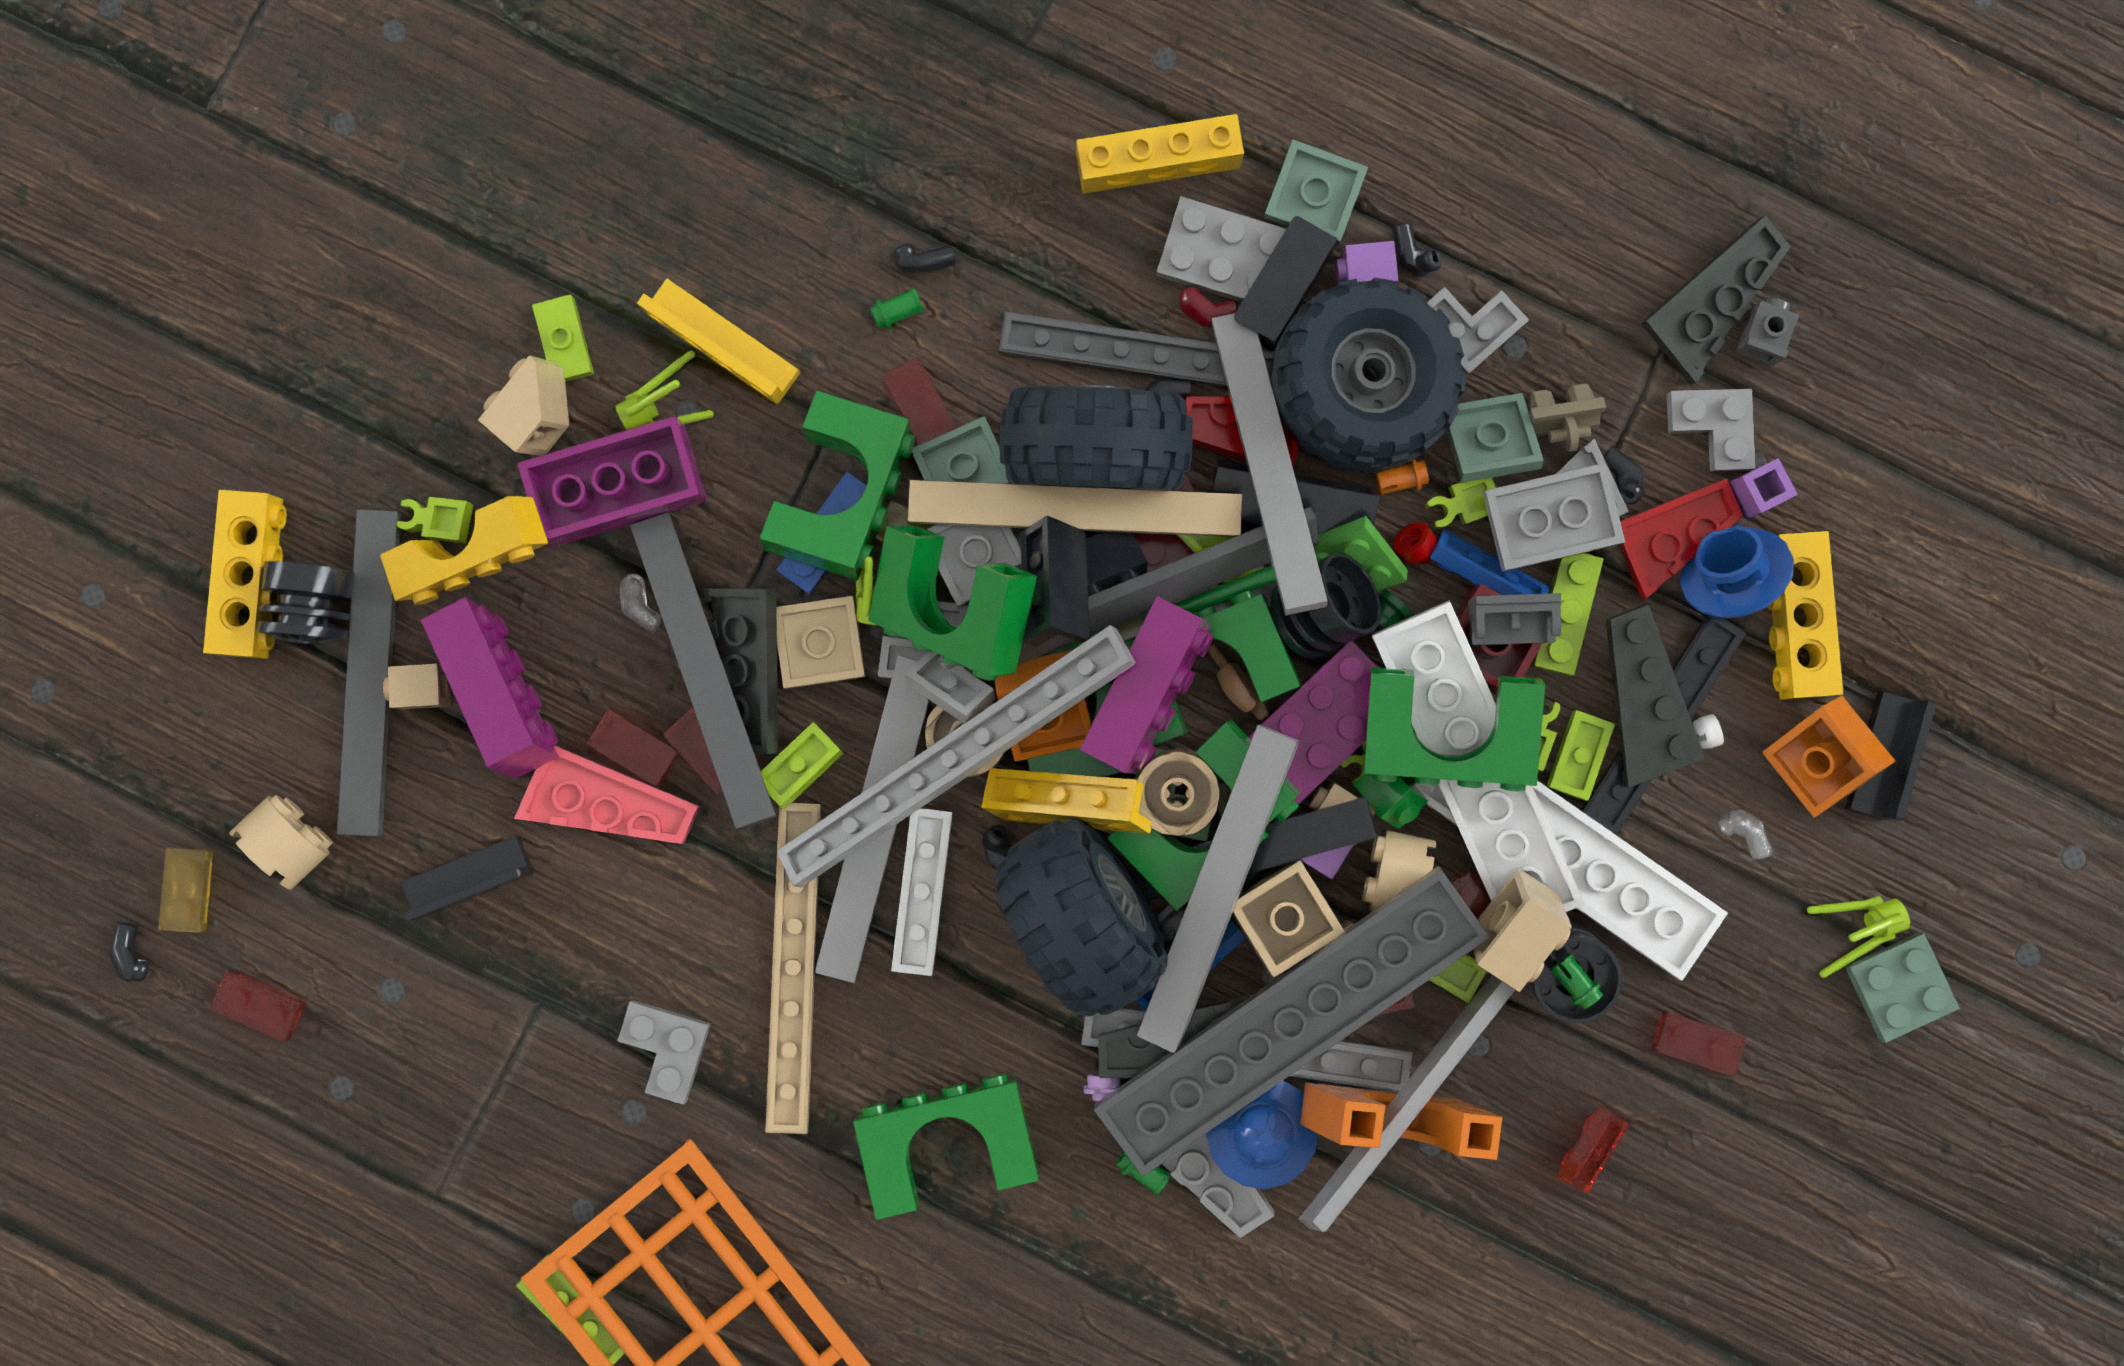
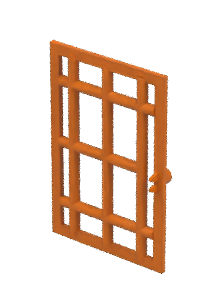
M687 1139L681 1148L521 1277V1280L589 1366H614L577 1320L589 1308L634 1366H677L702 1344H704L720 1366H742L717 1332L754 1301L805 1366H833L841 1358H843L848 1366H871L692 1139ZM687 1163L708 1188L696 1199L675 1174ZM660 1185H663L682 1211L644 1241L624 1215ZM719 1202L770 1266L758 1277L706 1213L716 1203ZM692 1223L743 1286L739 1293L707 1319H705L655 1255ZM611 1226L631 1253L592 1284L572 1257ZM640 1266L644 1268L693 1330L656 1362L652 1360L603 1297ZM558 1269L579 1294L568 1305L562 1301L546 1280ZM779 1280L782 1281L832 1344L820 1355L769 1293L768 1289Z

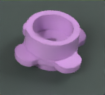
M1091 1073L1087 1075L1088 1085L1084 1086V1093L1092 1094V1100L1100 1101L1122 1086L1120 1078H1099V1073Z

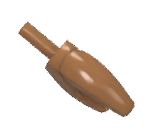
M1211 645L1208 653L1220 668L1216 676L1223 692L1243 712L1251 711L1257 719L1264 721L1269 716L1265 701H1260L1252 679L1243 672L1238 663H1228L1216 645Z

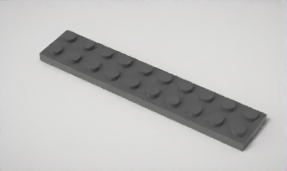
M1438 866L1345 930L1336 939L1306 957L1182 1043L1175 1053L1169 1052L1094 1104V1111L1141 1175L1144 1176L1490 937Z

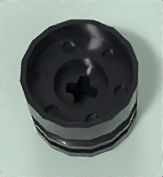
M1340 552L1331 554L1318 561L1328 600L1327 607L1285 615L1278 585L1272 590L1270 607L1274 624L1288 647L1301 657L1311 660L1322 657L1330 651L1342 647L1345 643L1352 642L1373 632L1380 623V599L1372 578L1360 563L1351 556Z
M264 561L261 589L280 595L279 603L259 605V612L278 615L277 622L258 621L256 632L290 643L323 645L332 642H346L348 631L329 628V622H348L350 615L331 609L332 601L352 599L354 572L304 563Z
M1570 922L1572 927L1570 928V936L1566 943L1559 950L1554 949L1544 961V968L1539 977L1532 983L1527 982L1526 987L1541 1006L1555 1018L1569 1023H1586L1605 1015L1617 1002L1622 988V969L1615 954L1584 926ZM1569 953L1574 956L1575 961L1592 982L1598 981L1601 985L1599 990L1603 996L1584 1010L1579 1005H1573L1571 994L1555 974L1549 970L1558 960L1562 962V958Z

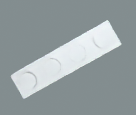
M920 808L910 815L891 968L893 972L933 975L953 812Z

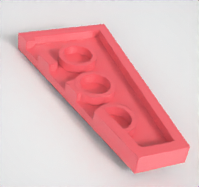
M554 745L559 757L535 769L514 818L684 844L700 806Z

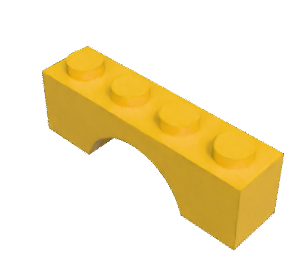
M507 496L475 511V526L471 540L465 549L456 556L446 551L438 540H411L380 554L395 601L413 600L414 605H422L438 599L437 592L444 589L446 591H454L470 585L469 578L476 575L478 577H486L502 571L501 564L508 561L510 563H517L528 560L535 556L533 550L549 543L534 498Z

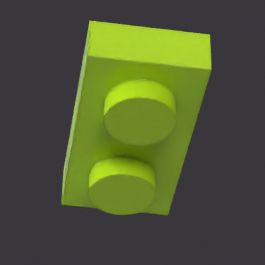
M1573 710L1546 787L1583 801H1589L1615 724L1581 711Z
M813 722L761 771L768 794L785 810L844 753Z

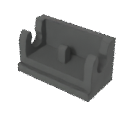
M1561 593L1475 596L1469 599L1470 646L1556 642V636L1561 635Z

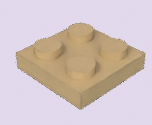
M854 596L776 607L777 646L784 689L866 677L859 625L856 620Z

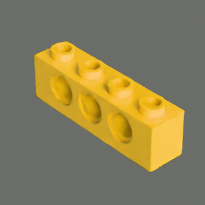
M1237 114L1076 140V158L1083 194L1239 169L1244 156Z
M219 490L203 653L219 656L268 659L269 650L273 648L275 638L267 634L257 633L256 630L258 621L272 622V614L259 612V605L279 602V595L262 590L261 585L264 561L282 562L283 552L279 545L280 529H283L285 526L287 514L282 498L269 493ZM252 526H256L257 537L253 543L248 545L246 533ZM251 566L254 572L253 578L250 583L244 585L242 574L247 567ZM247 606L250 616L248 621L241 626L238 615L240 610Z
M1829 531L1779 534L1777 536L1787 543L1794 559V566L1801 571L1803 579L1800 586L1794 584L1791 580L1783 594L1767 606L1769 610H1772L1773 626L1769 631V643L1771 649L1776 653L1777 667L1773 670L1774 688L1776 691H1779L1780 700L1843 695ZM1797 606L1802 608L1806 614V622L1803 627L1794 620L1793 614ZM1800 647L1805 648L1810 656L1809 664L1806 667L1802 666L1797 658Z

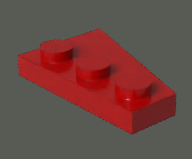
M1187 397L1185 400L1187 415L1193 418L1192 444L1246 461L1230 397ZM1282 425L1293 467L1299 448L1297 445L1299 441L1290 429L1285 430Z
M1727 478L1620 521L1625 543L1620 544L1619 548L1641 600L1647 599L1660 585L1682 569L1696 555L1700 542L1712 531L1729 528L1743 516Z

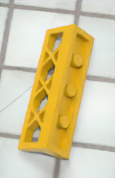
M669 279L664 281L653 298L643 294L637 302L646 315L776 405L779 404L800 374L799 369Z
M996 768L989 770L981 808L1005 821L1049 824L1056 820L1063 823L1070 819H1079L1088 822L1095 829L1150 834L1151 821L1139 814L1144 784L1138 780Z

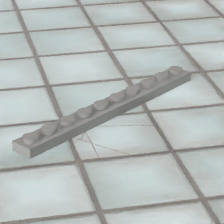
M1109 625L778 849L777 853L792 885L803 887L1134 666L1136 662L1117 628Z

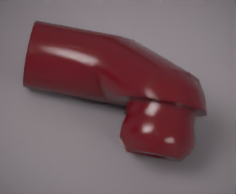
M1196 287L1185 288L1180 293L1179 299L1182 312L1199 326H1211L1212 318L1234 314L1237 311L1234 300L1213 304L1200 294V290Z

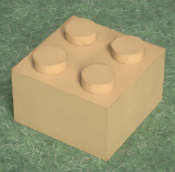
M1301 860L1290 862L1240 893L1232 915L1268 973L1273 977L1316 952L1345 932Z
M1517 868L1477 919L1490 937L1473 949L1477 965L1519 992L1527 982H1534L1541 974L1546 958L1554 949L1559 950L1563 947L1570 936V928L1572 926L1559 894Z

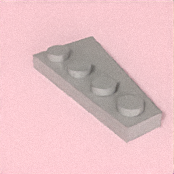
M1206 1134L1162 1163L1171 1172L1170 1175L1182 1186L1188 1187L1200 1198V1202L1239 1238L1274 1217L1275 1211L1259 1188L1245 1187L1222 1172L1211 1156Z

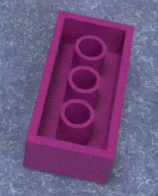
M677 416L517 463L527 497L534 498L549 543L546 545L552 548L637 523L667 512L670 513L707 502L686 426Z
M1157 596L1129 650L1136 664L1115 678L1080 750L1123 773L1138 774L1141 768L1144 769L1156 754L1157 747L1152 744L1158 732L1162 731L1165 733L1175 716L1176 710L1171 707L1178 693L1185 695L1193 681L1195 673L1190 671L1197 655L1203 658L1213 641L1214 635L1209 633L1212 625L1204 619Z
M464 597L421 619L486 766L517 779L558 758L559 755L554 747V744L558 743L557 735L548 721L543 722L539 714L538 708L542 707L540 698L531 685H526L521 675L525 671V666L518 653L514 649H509L505 640L509 632L502 618L498 614H491L484 605L479 606L467 597Z
M1353 641L1345 643L1302 683V686L1298 687L1259 724L1300 741L1286 775L1301 791L1294 799L1297 804L1304 800L1366 741L1371 667H1378ZM1254 728L1247 735L1251 739V741L1256 731V728Z

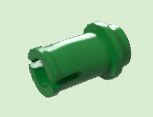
M915 288L883 302L877 299L875 300L876 305L870 307L879 330L885 327L887 330L892 329L891 324L924 312Z
M1569 953L1562 958V962L1558 960L1549 970L1555 974L1571 994L1573 1005H1579L1584 1010L1603 996L1599 990L1601 985L1598 981L1593 983L1575 961L1574 956Z
M1124 1151L1116 1162V1165L1121 1168L1120 1173L1123 1176L1129 1174L1152 1191L1154 1195L1161 1192L1170 1178L1171 1173L1165 1171L1160 1166L1142 1176Z

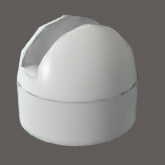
M1713 714L1700 717L1692 722L1694 730L1698 735L1697 738L1701 749L1723 745V733L1717 718Z

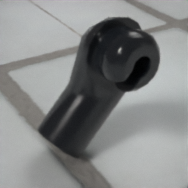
M1411 224L1400 225L1392 229L1398 261L1403 267L1419 276L1425 277L1433 275L1435 271L1440 269L1442 265L1440 254L1435 250L1425 251L1416 246Z

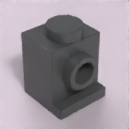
M1768 298L1766 302H1758L1749 310L1734 353L1771 367L1785 359L1789 350H1787L1799 314L1789 311L1791 305L1778 298ZM1768 323L1777 326L1776 332H1772L1769 329Z

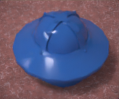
M1736 525L1732 528L1712 531L1701 540L1696 555L1682 568L1680 585L1687 602L1700 613L1717 618L1744 617L1766 608L1783 594L1793 576L1794 559L1787 543L1774 533Z
M1281 1081L1206 1133L1211 1156L1226 1176L1245 1187L1269 1189L1289 1183L1306 1169L1316 1151L1318 1133L1300 1125L1303 1094L1300 1090L1285 1081Z

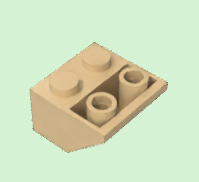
M529 355L527 359H521L513 366L509 373V378L511 379L501 391L494 392L486 400L483 406L485 412L478 421L514 452L542 456L548 453L569 427L566 385L563 377V368L558 363Z

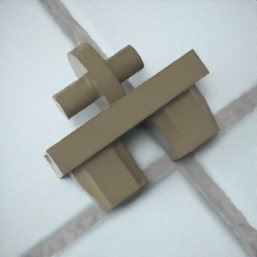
M1587 383L1573 385L1571 388H1568L1565 394L1567 403L1555 404L1552 392L1548 390L1531 393L1528 401V412L1536 437L1548 436L1550 443L1562 441L1567 452L1577 451L1579 438L1590 437L1591 429L1599 428L1601 412L1606 410L1604 397L1595 398Z

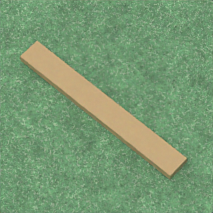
M910 480L908 522L917 524L1028 528L1048 515L1083 531L1236 537L1241 534L1242 494Z
M791 803L785 810L779 806L777 850L821 821L822 804ZM778 853L765 1132L807 1134L809 1128L819 876L803 887L793 886Z

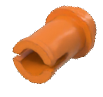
M1413 459L1409 464L1375 473L1380 496L1413 487L1418 491L1422 489V485L1429 484L1424 460L1417 462L1416 459Z

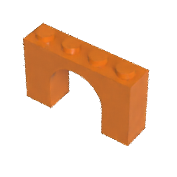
M1305 1083L1300 1125L1340 1145L1380 1148L1385 1109L1398 1092ZM1432 1096L1400 1138L1428 1143L1457 1156L1497 1160L1502 1117L1456 1098Z

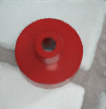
M1414 522L1398 532L1393 541V548L1405 563L1414 564L1419 562L1420 564H1427L1432 560L1430 555L1436 547L1437 538L1426 523Z

